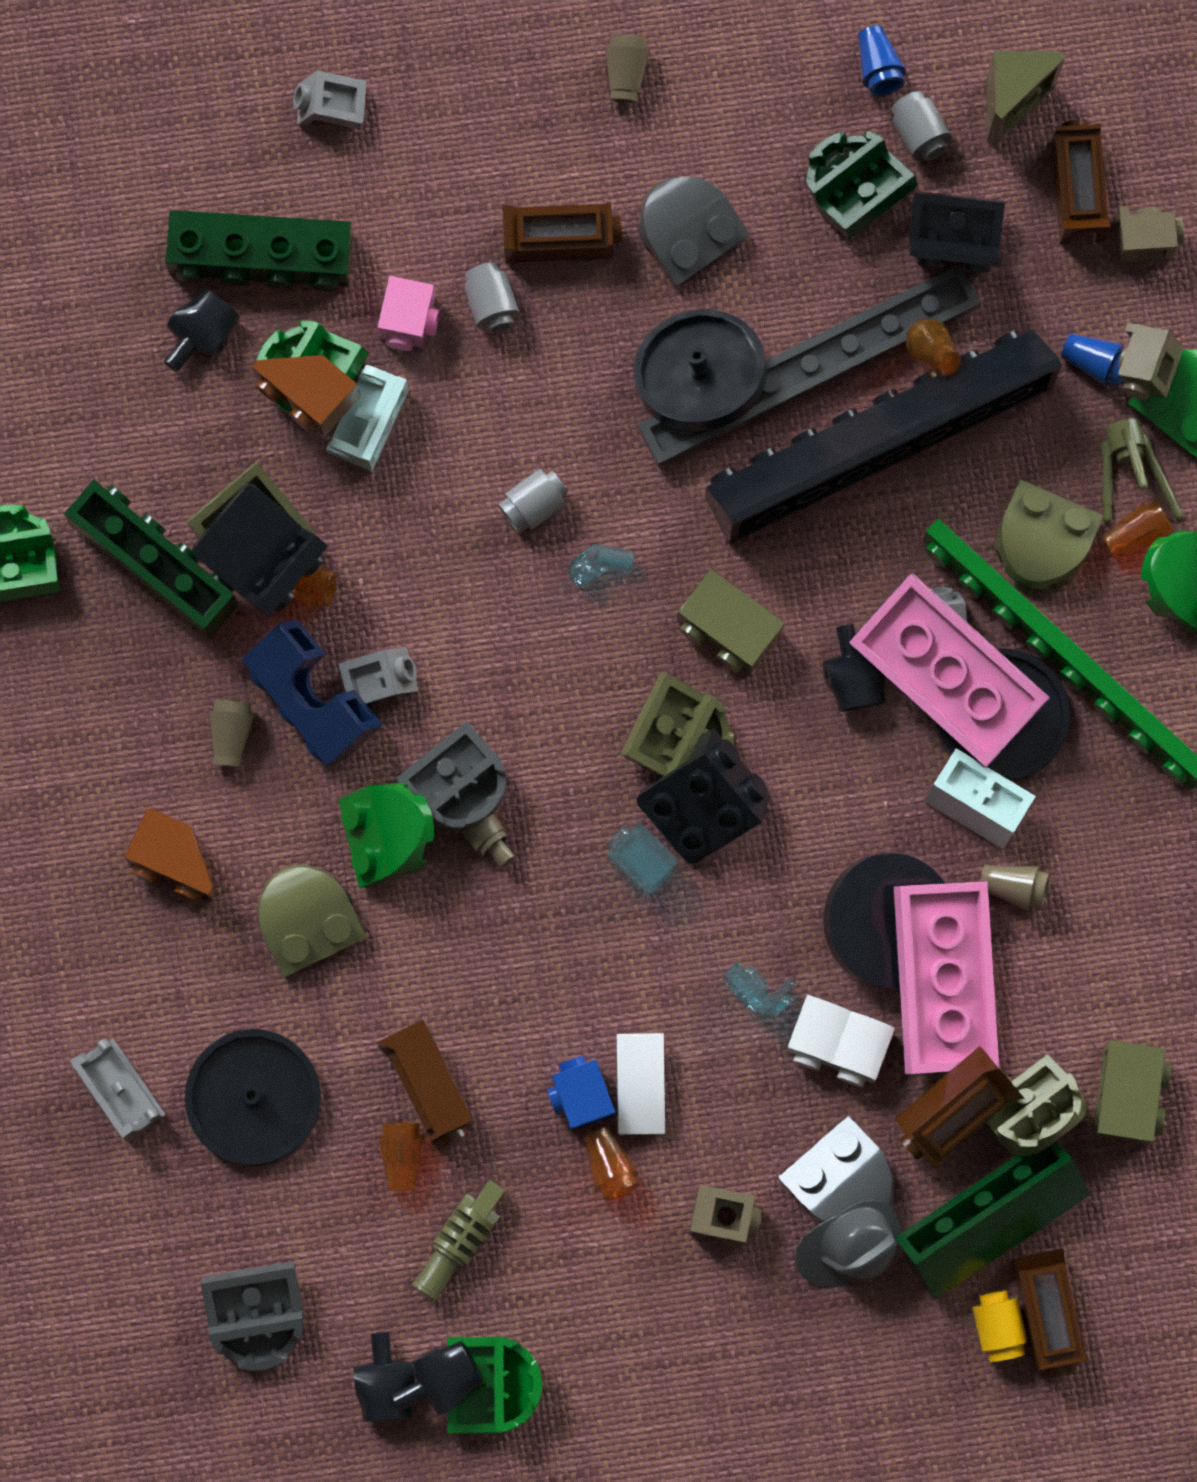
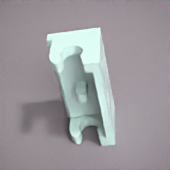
M366 365L362 369L357 382L361 397L341 418L326 448V453L372 472L409 389L406 379Z
M956 748L924 802L1001 849H1004L1036 796Z

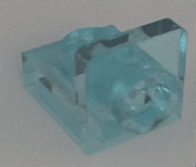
M737 962L722 978V981L759 1021L768 1013L775 1019L795 1000L789 994L796 986V983L791 978L787 979L776 991L769 995L765 991L769 984L751 965L744 969Z

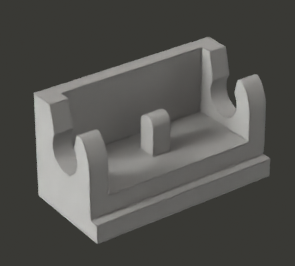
M103 1039L97 1043V1047L91 1052L79 1054L70 1060L74 1069L125 1141L129 1142L166 1116L114 1039L110 1041Z

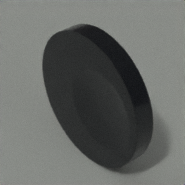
M692 310L666 319L656 326L643 340L634 362L635 383L645 408L660 422L684 431H709L724 427L738 420L757 402L762 394L767 377L764 350L757 334L740 318L718 310Z
M997 648L1002 655L1050 697L990 765L987 766L1011 782L1038 773L1057 755L1068 733L1070 707L1061 681L1044 662L1023 651ZM935 721L940 742L949 757L957 748L977 760Z
M885 853L860 859L839 875L826 899L823 925L828 947L836 962L846 973L857 981L872 987L900 988L894 887L945 884L938 873L915 857L900 853Z
M259 1029L236 1031L211 1043L194 1062L185 1087L186 1114L198 1139L220 1158L246 1166L271 1164L294 1153L312 1133L321 1108L319 1078L307 1055L288 1038L271 1031Z

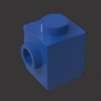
M580 1056L558 1065L560 1073L552 1075L555 1086L547 1089V1093L555 1115L565 1113L571 1132L615 1117V1110L597 1060L586 1062L585 1057Z

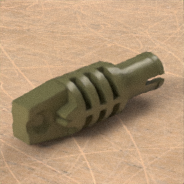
M488 1180L476 1199L467 1193L464 1195L434 1239L432 1247L435 1249V1252L417 1279L413 1281L412 1286L429 1298L437 1301L439 1294L459 1266L461 1268H464L465 1265L468 1266L500 1219V1216L492 1210L505 1192L502 1187L492 1180Z

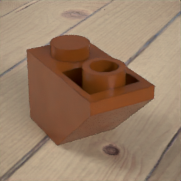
M323 355L258 360L252 366L258 380L255 384L256 388L271 402L276 404L281 399L293 410L289 415L307 432H311L315 428L322 435L326 436L361 397L357 383Z
M147 807L124 857L130 865L134 866L131 873L153 884H157L159 878L176 885L174 893L193 902L199 903L201 897L213 901L217 892L195 833L190 825Z

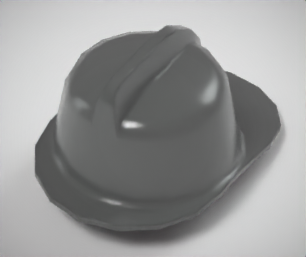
M877 1200L860 1201L815 1226L802 1237L796 1247L795 1262L799 1273L808 1282L821 1287L839 1286L856 1278L860 1280L872 1279L883 1274L891 1266L896 1255L897 1242L895 1237L901 1233L898 1215L886 1203Z

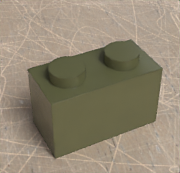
M712 569L709 570L677 614V622L682 625L679 630L685 637L699 646L706 642L719 652L716 658L724 666L735 673L742 669L749 675L782 634L785 624Z
M1113 1040L1108 1041L1104 1045L1092 1137L1149 1145L1154 1141V1135H1162L1165 1122V1108L1158 1107L1160 1089H1168L1172 1068L1170 1061H1164L1166 1049Z

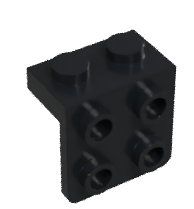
M914 191L908 240L910 256L918 258L917 264L922 266L943 268L945 267V261L963 263V269L967 271L989 273L991 266H1001L1002 255L999 246L1005 201Z
M246 484L194 543L192 553L253 607L269 617L273 611L278 613L289 604L295 594V591L292 589L303 576H311L321 566L325 558L322 553L328 545L317 535L304 529L256 486Z
M713 728L699 737L692 759L640 791L637 797V804L687 863L695 864L761 824L770 795L763 779L755 773L752 774L740 760L736 747L729 740H723Z

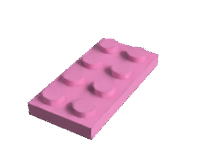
M913 573L903 581L849 642L985 767L990 765L1050 699L1047 694Z
M988 881L894 887L905 1074L951 1071L979 1046L982 1047L999 1068Z

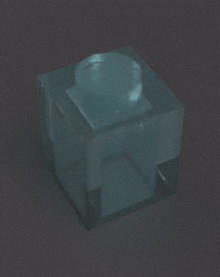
M641 822L632 830L625 825L607 843L611 848L607 853V862L645 900L679 866V860Z

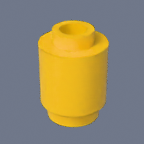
M1007 1290L980 1295L981 1304L973 1306L972 1310L982 1352H987L989 1362L1004 1361L1026 1355L1024 1343H1027L1028 1339L1018 1297L1009 1298Z

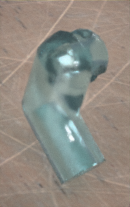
M594 544L572 560L569 566L570 578L575 584L586 586L607 570L631 574L635 552Z

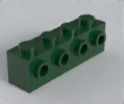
M170 210L165 263L169 275H174L177 280L187 283H199L205 277L221 278L222 283L233 286L247 285L248 280L266 281L267 286L279 289L292 288L293 283L311 284V288L318 291L332 292L337 291L338 286L349 287L353 231L349 221Z
M93 479L64 513L70 526L202 635L210 639L239 606L235 595L232 593L234 589L214 572L210 575L198 565L200 560L193 555L192 550L185 544L179 542L175 546L163 536L166 530L155 519L146 513L140 517L128 507L131 501L117 488L110 485L105 489Z
M1055 1141L1037 1154L1024 1157L1015 1156L895 1237V1240L915 1276L936 1300L1090 1196V1193L1073 1159Z

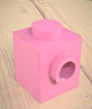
M389 276L378 323L380 340H385L388 347L401 351H411L413 346L424 349L427 335L435 336L440 310L433 308L436 298L434 285Z

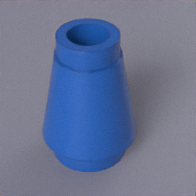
M870 26L863 29L858 34L863 85L869 88L870 93L874 96H885L900 90L905 83L903 77L906 74V69L885 34L884 28L882 26Z
M1073 333L1069 335L1061 353L1062 359L1069 361L1070 364L1105 387L1108 384L1118 387L1123 381L1118 375L1119 358L1124 349L1123 344L1078 336Z

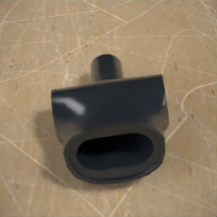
M203 288L189 303L179 307L169 319L167 328L180 341L163 362L171 370L178 373L195 351L212 361L215 360L225 349L229 334L233 326L240 319L239 314L220 297Z
M854 624L836 627L842 655L823 662V675L826 685L833 691L836 697L839 712L885 703V675L849 643L856 635Z
M389 1332L371 1333L373 1363L353 1367L355 1393L361 1407L363 1422L412 1417V1406L400 1412L392 1398V1394L414 1383L411 1361H392Z
M461 1340L448 1347L429 1350L413 1359L411 1365L417 1382L392 1394V1398L400 1412L427 1398L437 1414L441 1415L460 1405L472 1392L484 1386V1380L468 1348Z

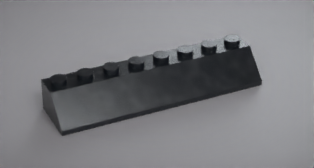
M1017 330L1012 331L997 339L993 343L995 348L979 354L978 350L970 351L953 362L955 367L941 374L938 373L937 369L922 374L913 381L914 387L898 393L897 389L889 390L872 401L874 406L860 413L855 408L841 413L832 420L833 426L817 433L816 429L812 428L795 436L791 440L793 445L779 452H776L775 448L760 452L750 460L752 465L736 472L734 467L717 473L710 478L711 484L706 486L705 498L730 545L1051 390L1062 368L1059 357L1033 330L1022 335Z

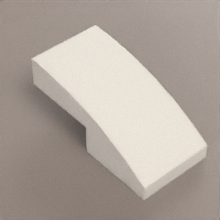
M663 1033L617 1034L618 1134H665Z

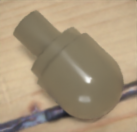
M493 814L481 823L462 830L464 838L477 854H481L483 857L491 855L501 868H505L515 859L516 856L505 844L508 839L505 833L506 830Z

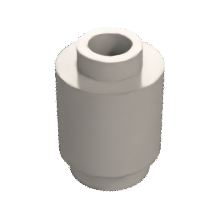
M916 91L902 97L891 107V112L894 115L892 123L914 159L924 158L925 161H931L940 157L948 150L947 143L951 140L952 134L931 98H925L921 91Z
M495 262L481 264L468 270L465 273L467 282L464 285V290L476 327L487 329L490 334L500 333L511 328L514 325L513 320L519 316L520 312L507 273L501 271L499 264Z
M539 468L504 494L506 499L500 502L498 506L511 526L520 534L527 528L532 531L565 507L566 503L562 497L568 491L553 471L546 475Z

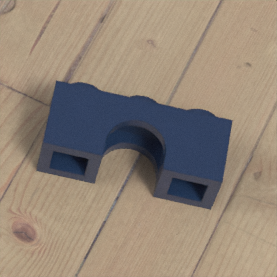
M298 619L280 623L241 660L248 667L249 676L259 688L269 693L278 705L277 710L280 716L288 724L297 728L306 740L307 749L316 759L323 761L326 766L346 760L383 724L355 690L335 695L328 703L320 700L312 690L310 675L315 664L326 655Z

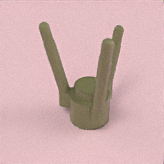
M1136 418L1113 422L1105 427L1107 441L1099 444L1103 457V522L1110 523L1112 520L1113 458L1116 457L1119 464L1132 463L1140 489L1146 490L1148 482L1141 460L1144 456L1174 518L1181 520L1183 518L1182 511L1152 449L1149 434L1143 433L1141 421Z

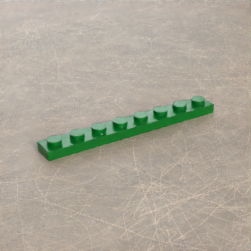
M939 518L928 528L923 538V542L927 545L925 552L936 564L943 568L949 565L961 576L958 581L970 595L977 599L983 596L995 607L992 613L999 622L1011 630L1016 627L1028 638L1026 644L1035 655L1044 661L1050 658L1062 669L1060 676L1070 687L1078 692L1084 689L1096 700L1093 705L1105 719L1112 723L1118 720L1130 731L1128 738L1140 751L1145 754H1149L1152 751L1165 764L1162 766V769L1169 778L1181 786L1186 783L1193 788L1197 784V755Z

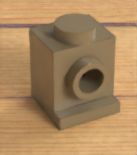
M1129 206L1119 207L1114 218L1118 263L1170 260L1173 258L1178 244H1183L1184 242L1182 217H1175V212H1162V209L1158 207L1141 208L1136 210L1135 214L1129 215Z
M1127 323L1125 332L1131 339L1128 347L1123 349L1119 358L1118 375L1124 380L1122 391L1139 399H1148L1149 394L1166 398L1184 347L1168 330Z
M699 1185L689 1234L745 1245L748 1235L757 1236L762 1209L753 1207L755 1200L753 1195ZM723 1208L731 1209L735 1213L734 1223L728 1226L722 1225L717 1218L718 1212Z

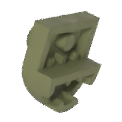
M1020 479L996 532L994 551L999 552L1000 557L1005 563V572L1022 585L1034 589H1048L1051 584L1063 581L1069 583L1078 574L1104 515Z
M660 673L620 755L662 778L692 759L699 737L713 728L723 740L727 739L733 744L734 734L729 730L728 720L725 715L727 709L714 696L704 695L667 673Z
M296 864L277 871L264 884L258 906H256L257 921L283 978L367 938L343 886L330 872L311 867L307 864Z
M1047 1054L1012 1081L1024 1099L1007 1103L986 1121L984 1125L1010 1153L1022 1157L1031 1156L1046 1149L1074 1128L1085 1116L1087 1106L1071 1073L1066 1074Z

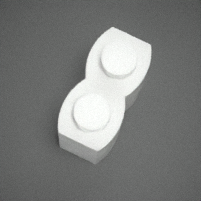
M807 995L787 1051L795 1054L793 1062L803 1067L819 1071L821 1064L839 1071L837 1075L839 1080L857 1087H863L865 1081L875 1083L895 1027Z

